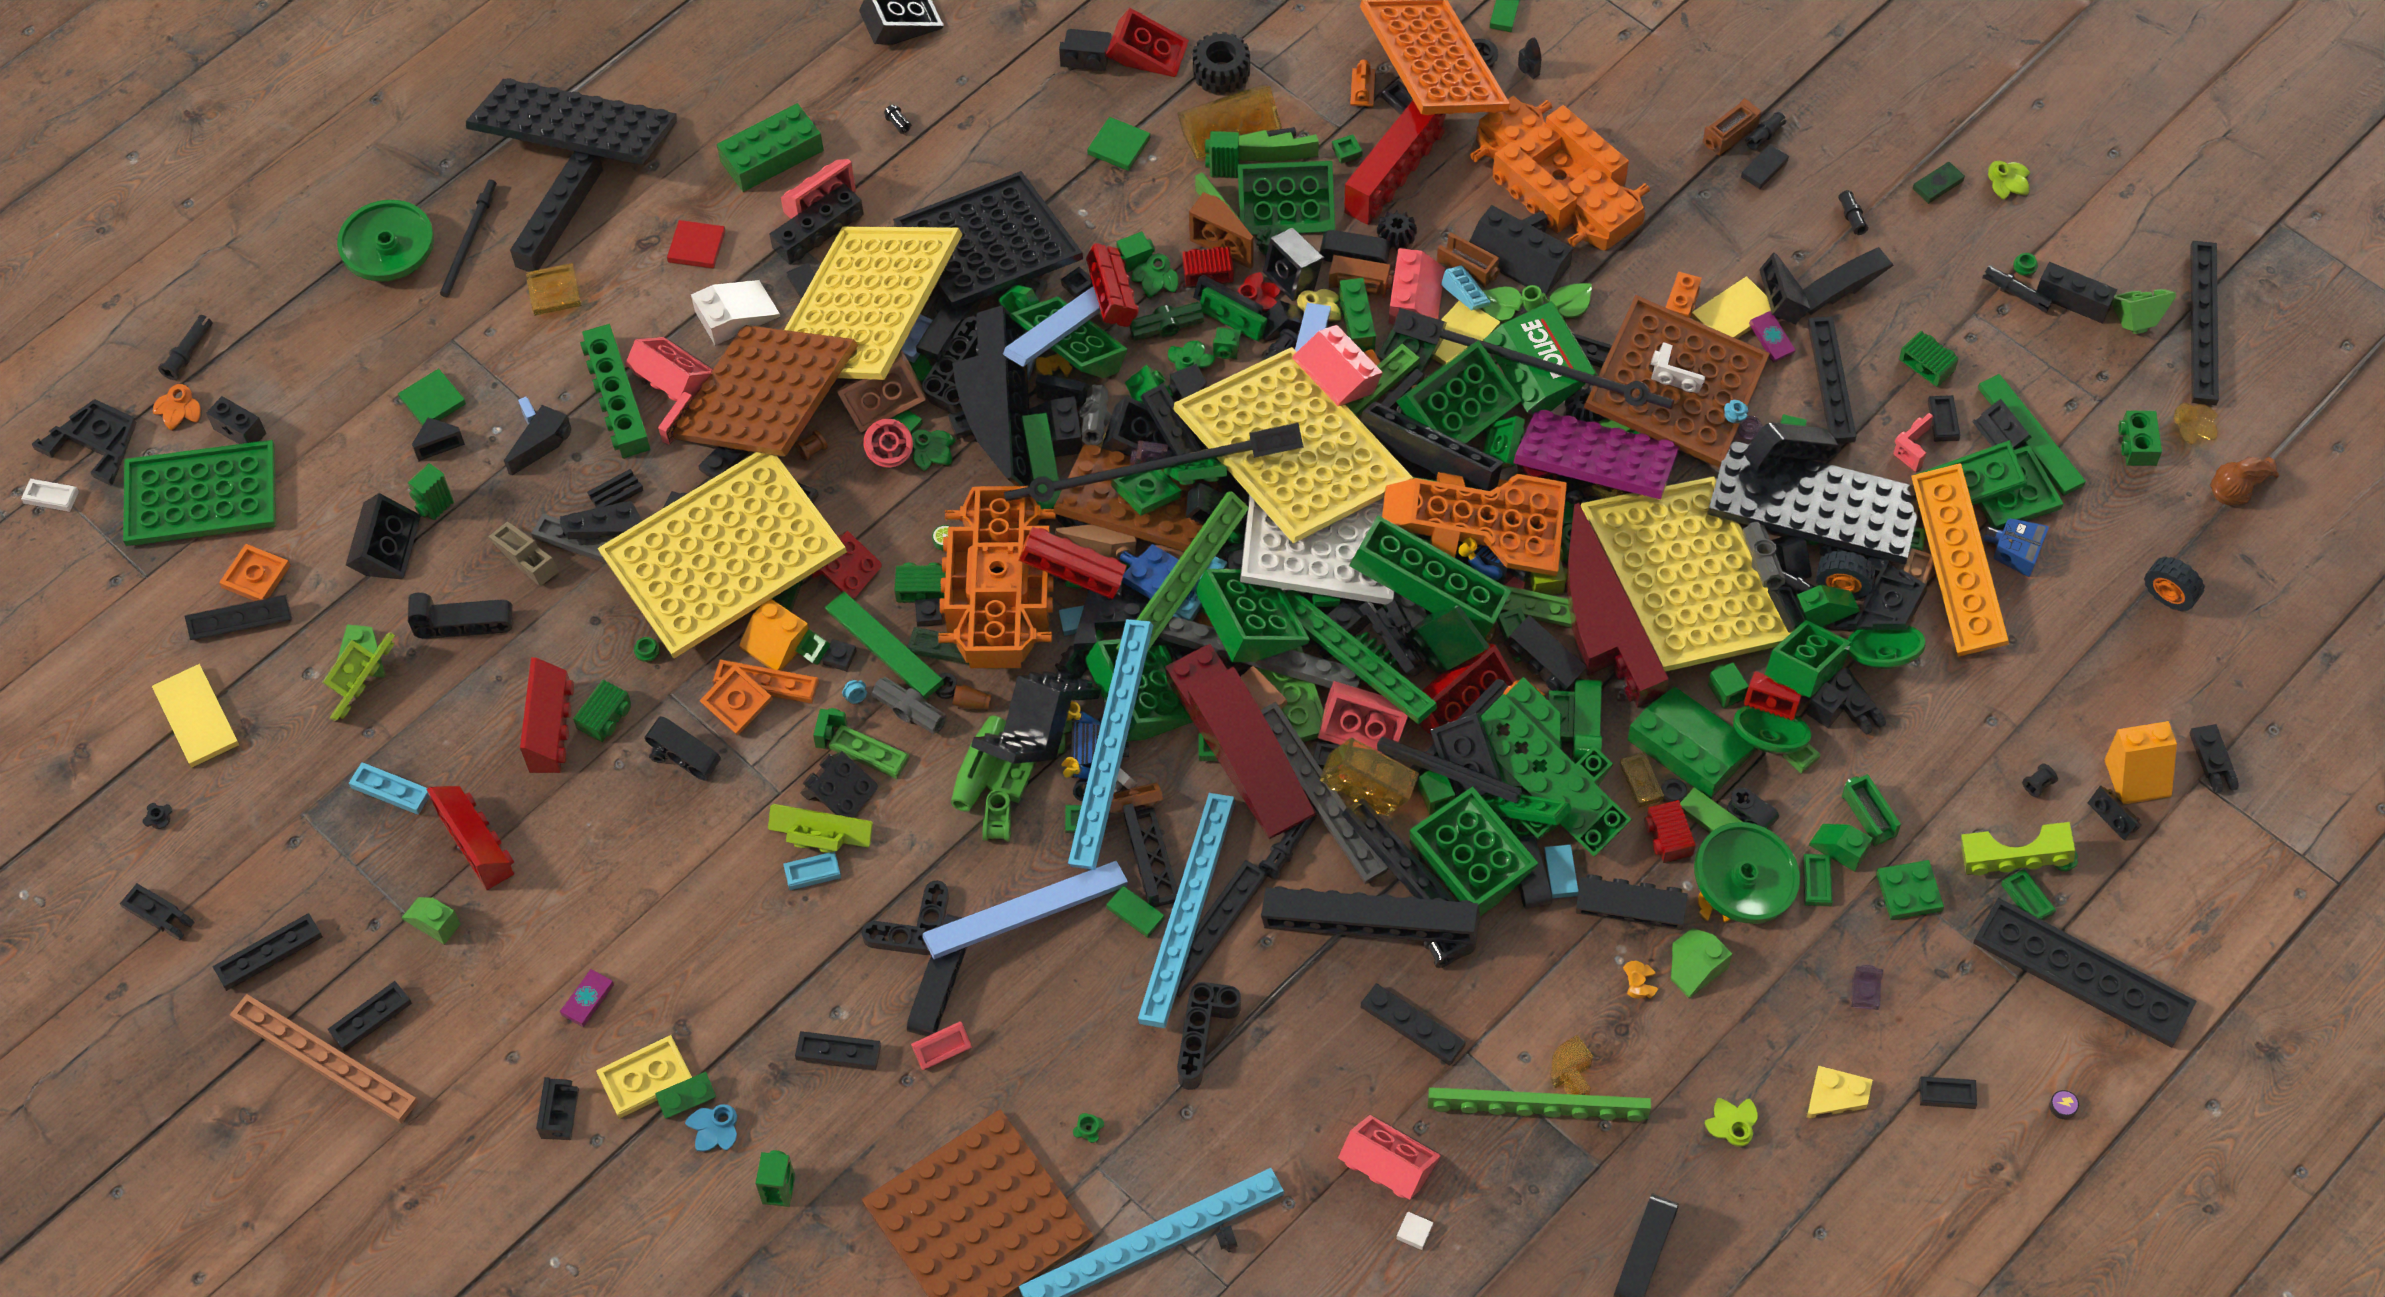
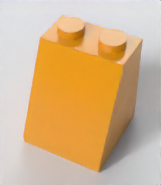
M2169 721L2117 730L2104 760L2117 798L2123 805L2172 796L2177 743Z

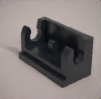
M544 1077L536 1126L541 1139L571 1140L579 1093L578 1086H572L573 1081Z

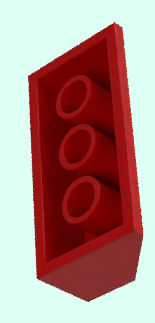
M1488 644L1490 647L1487 650L1443 672L1422 690V692L1437 703V709L1418 724L1431 736V729L1456 721L1496 679L1504 680L1508 687L1516 681L1495 644Z
M531 657L520 750L529 773H560L561 764L566 762V749L563 747L564 740H568L569 728L566 725L567 718L571 717L569 696H572L574 693V682L569 679L566 670L536 657Z
M436 786L426 789L438 816L486 890L514 875L511 867L514 860L507 849L503 852L500 849L499 845L502 842L494 830L489 832L486 826L489 825V822L483 812L477 813L474 809L477 804L470 792L465 794L460 786Z

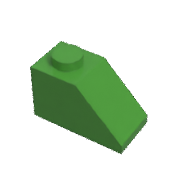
M418 897L402 916L404 921L444 945L461 925L455 911L434 898Z

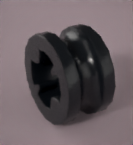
M942 673L938 676L943 679V685L945 686L946 683H950V687L947 686L945 689L940 687L935 693L942 699H949L954 696L957 681L954 675Z

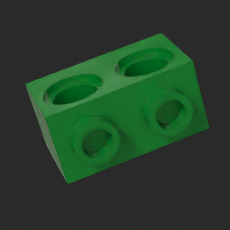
M2126 411L2123 420L2119 421L2118 432L2119 435H2123L2121 453L2122 456L2126 457L2127 466H2157L2162 454L2156 411Z
M777 1150L770 1151V1153L761 1152L755 1184L762 1204L790 1207L795 1173L789 1155Z

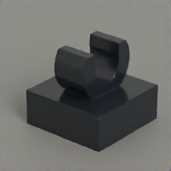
M1070 645L1067 651L1061 654L1062 659L1059 663L1055 664V667L1059 671L1072 674L1071 678L1078 680L1087 668L1086 657L1081 650L1074 651L1073 646Z

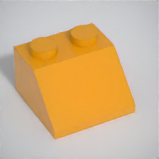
M770 599L762 604L752 615L739 647L768 668L782 671L798 654L795 650L809 629L808 623Z

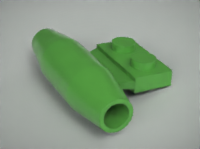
M989 716L975 737L985 736V733L999 735L1000 732L1004 731L1006 721L998 716ZM970 745L957 774L951 805L960 811H970L986 786L991 791H1005L1011 801L1019 803L1037 762L1013 764L972 748Z

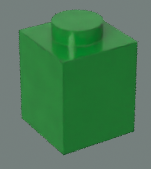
M1143 231L1116 241L1121 259L1125 261L1124 268L1127 273L1133 271L1138 265L1146 263L1148 258L1153 255L1152 253L1155 252L1153 242L1145 237Z
M1734 663L1726 666H1717L1710 673L1708 686L1723 709L1745 700L1749 686Z
M1427 771L1422 776H1419L1418 789L1429 815L1455 799V793L1448 777L1432 771Z

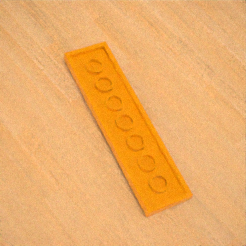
M1961 463L1912 475L1917 501L1958 657L2009 645Z

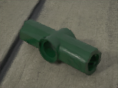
M1198 302L1175 308L1170 305H1162L1156 308L1153 314L1133 319L1130 324V330L1135 341L1158 334L1162 337H1171L1177 334L1181 328L1203 323L1204 316L1201 305Z

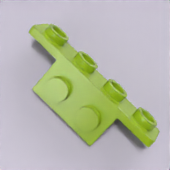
M392 633L386 634L374 653H371L355 641H350L322 682L343 696L330 716L331 720L336 721L339 717L343 719L351 709V706L348 705L353 696L358 698L366 687L363 684L364 680L368 675L372 677L378 670L380 664L377 661L382 654L386 656L395 644L392 642L395 635Z
M778 804L770 806L768 829L787 833L786 842L794 843L796 847H817L822 852L831 853L837 851L843 843L862 847H869L871 844L872 821Z

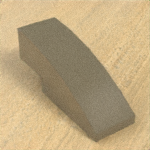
M508 521L488 536L492 543L518 569L539 586H542L559 572L553 558L538 548L532 538Z

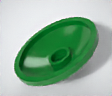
M1908 626L1907 630H1856L1848 638V641L1851 642L1848 654L1860 664L1878 669H1893L1907 665L1916 660L1924 652L1926 646L1924 635L1912 626Z
M1748 705L1737 710L1733 719L1734 728L1739 736L1748 744L1763 752L1772 754L1795 753L1804 749L1810 742L1811 731L1808 725L1796 715L1793 720L1785 719L1784 716H1775L1774 713L1770 714L1769 711H1760L1759 708H1750Z

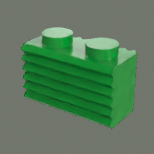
M1211 131L1210 139L1205 140V153H1209L1206 154L1205 168H1210L1211 177H1234L1236 179L1238 177L1239 132Z
M1923 331L1916 334L1902 347L1899 356L1900 361L1936 387H1939L1942 382L1954 373L1959 360L1952 350L1943 348L1933 336L1924 334Z
M430 463L408 482L409 489L411 490L409 495L416 503L414 508L423 517L428 516L430 519L436 520V517H440L443 510H447V507L454 504V499L444 473Z
M911 562L896 565L894 588L896 602L915 603V600L945 598V593H941V578H946V572H942V565L936 562L929 563L928 565H916Z
M602 680L573 718L576 729L603 742L607 736H611L614 733L619 719L625 717L630 711L631 701L628 692Z

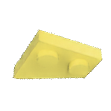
M1818 1066L1807 1118H1815L1818 1114L1830 1112L1833 1115L1843 1113L1845 1110L1866 1109L1873 1080Z

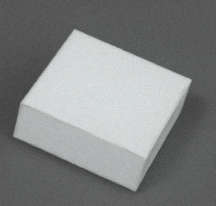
M1407 1212L1396 1239L1423 1250L1434 1222Z

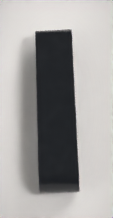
M947 914L942 926L962 919V917ZM967 947L933 959L931 955L908 1018L907 1032L927 1037L938 1031Z

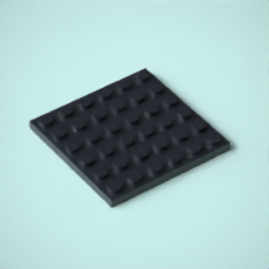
M1022 171L893 219L895 227L959 228L962 232L961 239L936 283L937 288L952 309L1083 260L1081 249Z

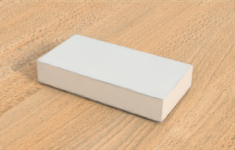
M30 479L21 500L24 504L70 512L79 490L75 486Z

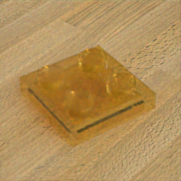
M573 263L526 273L534 316L582 306Z

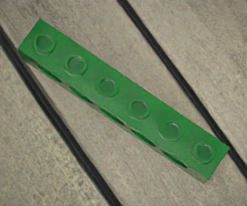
M610 324L582 331L584 341L580 342L584 356L589 355L590 360H587L586 363L590 375L595 374L596 379L592 380L596 394L600 392L602 394V398H598L602 413L606 411L608 413V417H604L608 431L613 430L615 434L611 436L614 450H620L622 459L650 451L648 438Z

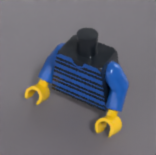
M1471 537L1464 540L1463 544L1459 546V554L1463 557L1468 556V566L1502 585H1505L1513 577L1526 582L1531 575L1529 571L1506 568L1488 546L1477 545L1476 541Z
M1071 701L1067 720L1075 718V722H1072L1071 757L1066 758L1061 764L1067 767L1063 771V775L1066 778L1072 776V778L1088 780L1102 722L1080 711L1079 704ZM1129 742L1125 744L1122 757H1129Z

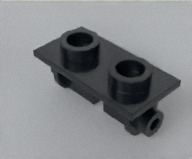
M2099 786L2087 803L2125 840L2132 830L2135 832L2142 826L2139 822L2140 818L2136 817L2128 808L2124 809L2122 807L2123 803L2112 793L2111 789Z

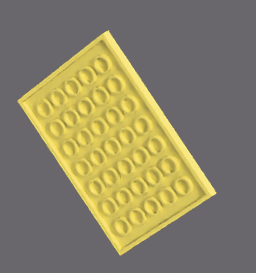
M842 227L785 330L854 339L858 347L837 378L885 380L961 239L962 232L959 228Z
M1291 347L1175 402L1173 410L1208 449L1249 441V432L1299 422L1303 448L1254 458L1253 450L1217 457L1222 464L1227 466V470L1292 543H1295L1384 498L1386 485L1410 480L1413 477L1345 404L1337 406L1292 359L1296 351Z
M759 452L752 454L598 548L601 556L673 658L678 657L847 552L843 543L777 455Z
M1715 477L1666 486L1661 500L1629 493L1581 503V508L1665 672L1774 648L1791 634L1787 631L1767 592L1768 589L1763 587L1758 572L1752 568V557L1739 523L1707 515L1716 484Z

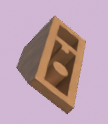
M1092 524L1056 528L1055 536L1070 539L1074 544L1084 548H1092L1096 553L1105 557L1116 558L1120 561V556L1122 553L1124 554V551L1135 556L1136 539L1134 536Z

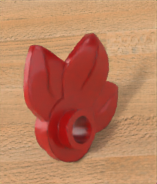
M1260 272L1246 277L1244 284L1237 290V293L1262 305V311H1268L1277 303L1275 299L1281 292L1274 283L1263 282V276Z

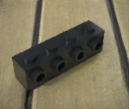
M843 183L769 233L772 248L789 265L796 260H800L806 253L815 247L821 246L831 236L838 234L842 227H846L852 222L859 220L864 215L862 200Z
M1588 874L1586 878L1581 877L1576 905L1577 914L1683 929L1688 893H1682L1683 890L1680 888L1667 887L1666 890L1656 889V885L1651 883H1640V886L1630 885L1629 881L1624 879H1613V882L1602 880L1603 877Z

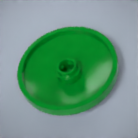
M381 200L359 208L346 219L338 234L337 247L344 265L356 276L371 281H391L411 274L428 259L434 245V232L429 218L419 207L401 200Z
M1746 822L1722 825L1705 838L1696 853L1694 873L1702 895L1715 910L1732 920L1748 924L1772 921L1782 915L1797 896L1800 885V872L1797 861L1787 844L1775 833L1762 826Z

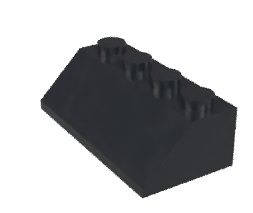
M1493 205L1489 207L1478 221L1469 241L1499 257L1498 268L1500 273L1526 287L1530 285L1538 286L1541 292L1545 293V296H1547L1571 265L1573 247Z

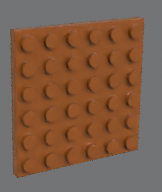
M1635 295L1598 377L1628 385L1633 381L1643 382L1649 387L1650 393L1673 399V407L1668 409L1648 402L1643 406H1633L1625 400L1623 394L1593 386L1584 408L1637 432L1646 434L1658 441L1663 439L1672 441L1675 446L1679 447V450L1720 468L1721 462L1725 459L1740 424L1732 423L1726 419L1724 407L1731 400H1739L1746 404V406L1748 405L1770 353ZM1663 343L1673 345L1668 365L1705 376L1699 393L1687 392L1681 388L1665 385L1651 379L1654 370L1651 360L1654 351H1659ZM1639 389L1633 390L1632 396L1634 398L1639 397Z
M749 325L742 327L712 370V374L703 383L690 403L688 412L678 420L677 427L672 433L675 440L786 457L851 358L858 344L854 339Z
M1001 1109L861 1199L867 1211L928 1297H1009L1019 1290L1020 1285L1041 1276L1094 1240L1093 1234Z

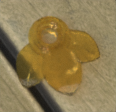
M2182 403L2175 409L2174 420L2179 425V433L2190 445L2197 440L2198 436L2209 440L2217 438L2218 431L2213 420L2218 415L2212 408L2202 404L2192 406L2188 403Z

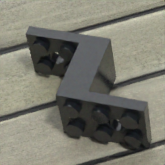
M1043 671V674L1029 672L1028 675H1018L1004 731L1000 732L999 735L985 733V736L973 737L971 747L1013 764L1056 760L1071 701L1099 699L1101 689L1092 686V681L1081 678L1075 680L1071 678L1072 674L1065 671H1057L1056 674Z

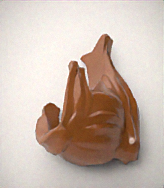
M2248 456L2237 463L2229 462L2221 465L2216 470V474L2210 484L2213 495L2220 503L2225 505L2248 503L2252 495L2248 494L2252 493L2256 484L2262 483L2270 476L2279 477L2276 462L2272 457L2262 460L2258 457Z

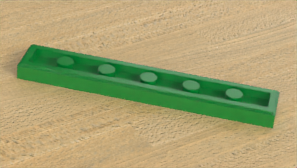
M2000 374L1979 383V391L1991 406L2001 399L2031 435L2032 438L2025 442L2023 446L2030 445L2045 473L2063 496L2085 485V479Z
M844 591L825 607L826 611L905 683L919 692L925 700L944 684L941 677Z

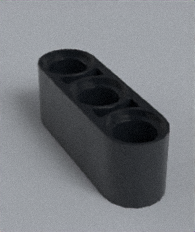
M1328 230L1324 232L1319 253L1323 256V260L1332 262L1333 256L1337 255L1387 264L1391 243L1379 237Z
M662 716L656 720L644 737L645 741L655 750L703 781L709 778L721 761V757L717 752L671 720Z
M1535 835L1517 837L1538 862V866L1517 885L1524 908L1529 909L1552 904L1551 890Z

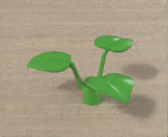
M1579 283L1558 288L1551 294L1550 301L1546 298L1545 293H1542L1541 289L1535 285L1524 288L1522 296L1517 289L1512 287L1482 290L1490 300V305L1483 307V310L1493 318L1503 322L1511 320L1515 315V310L1520 311L1523 305L1529 312L1542 306L1543 301L1545 303L1552 301L1556 308L1559 309L1561 316L1575 318L1584 314L1588 309L1592 284Z

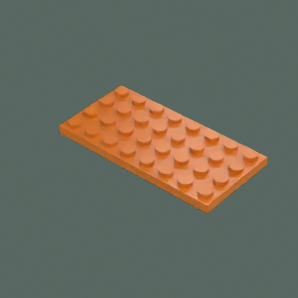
M1361 0L1360 8L1421 114H1474L1476 112L1497 113L1508 111L1510 106L1508 99L1448 0Z

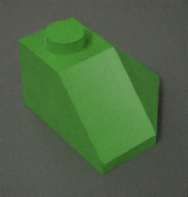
M2157 289L2154 290L2152 295V292L2130 291L2116 295L2112 307L2123 328L2131 330L2135 334L2148 331V328L2157 326L2176 298V292Z
M1692 928L1673 942L1671 980L1690 998L1729 968L1732 953L1715 935Z

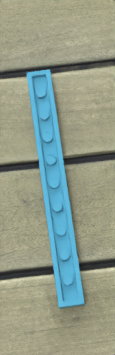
M1126 619L1068 864L1071 867L1096 870L1153 630V624L1150 621Z
M1213 793L1208 795L1138 1016L1139 1024L1166 1028L1236 803L1233 796Z
M1269 1168L1020 1285L1019 1290L1023 1297H1069L1284 1195V1190L1272 1168Z

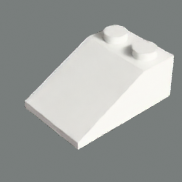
M759 280L712 285L691 294L695 313L715 346L736 337L738 331L746 325L758 327L780 317V313Z

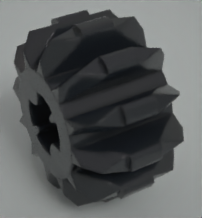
M1396 210L1394 214H1391L1387 211L1385 217H1380L1377 227L1378 237L1388 240L1391 243V247H1395L1396 251L1399 247L1407 249L1409 244L1414 243L1417 234L1414 217H1408L1407 212L1399 214L1398 210Z
M1590 385L1586 389L1580 388L1565 400L1566 416H1572L1577 420L1585 422H1599L1602 420L1601 415L1584 408L1591 392Z

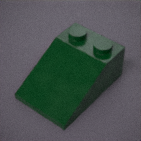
M1460 606L1429 614L1407 632L1411 637L1412 645L1423 653L1426 657L1427 665L1437 673L1448 671L1490 647Z

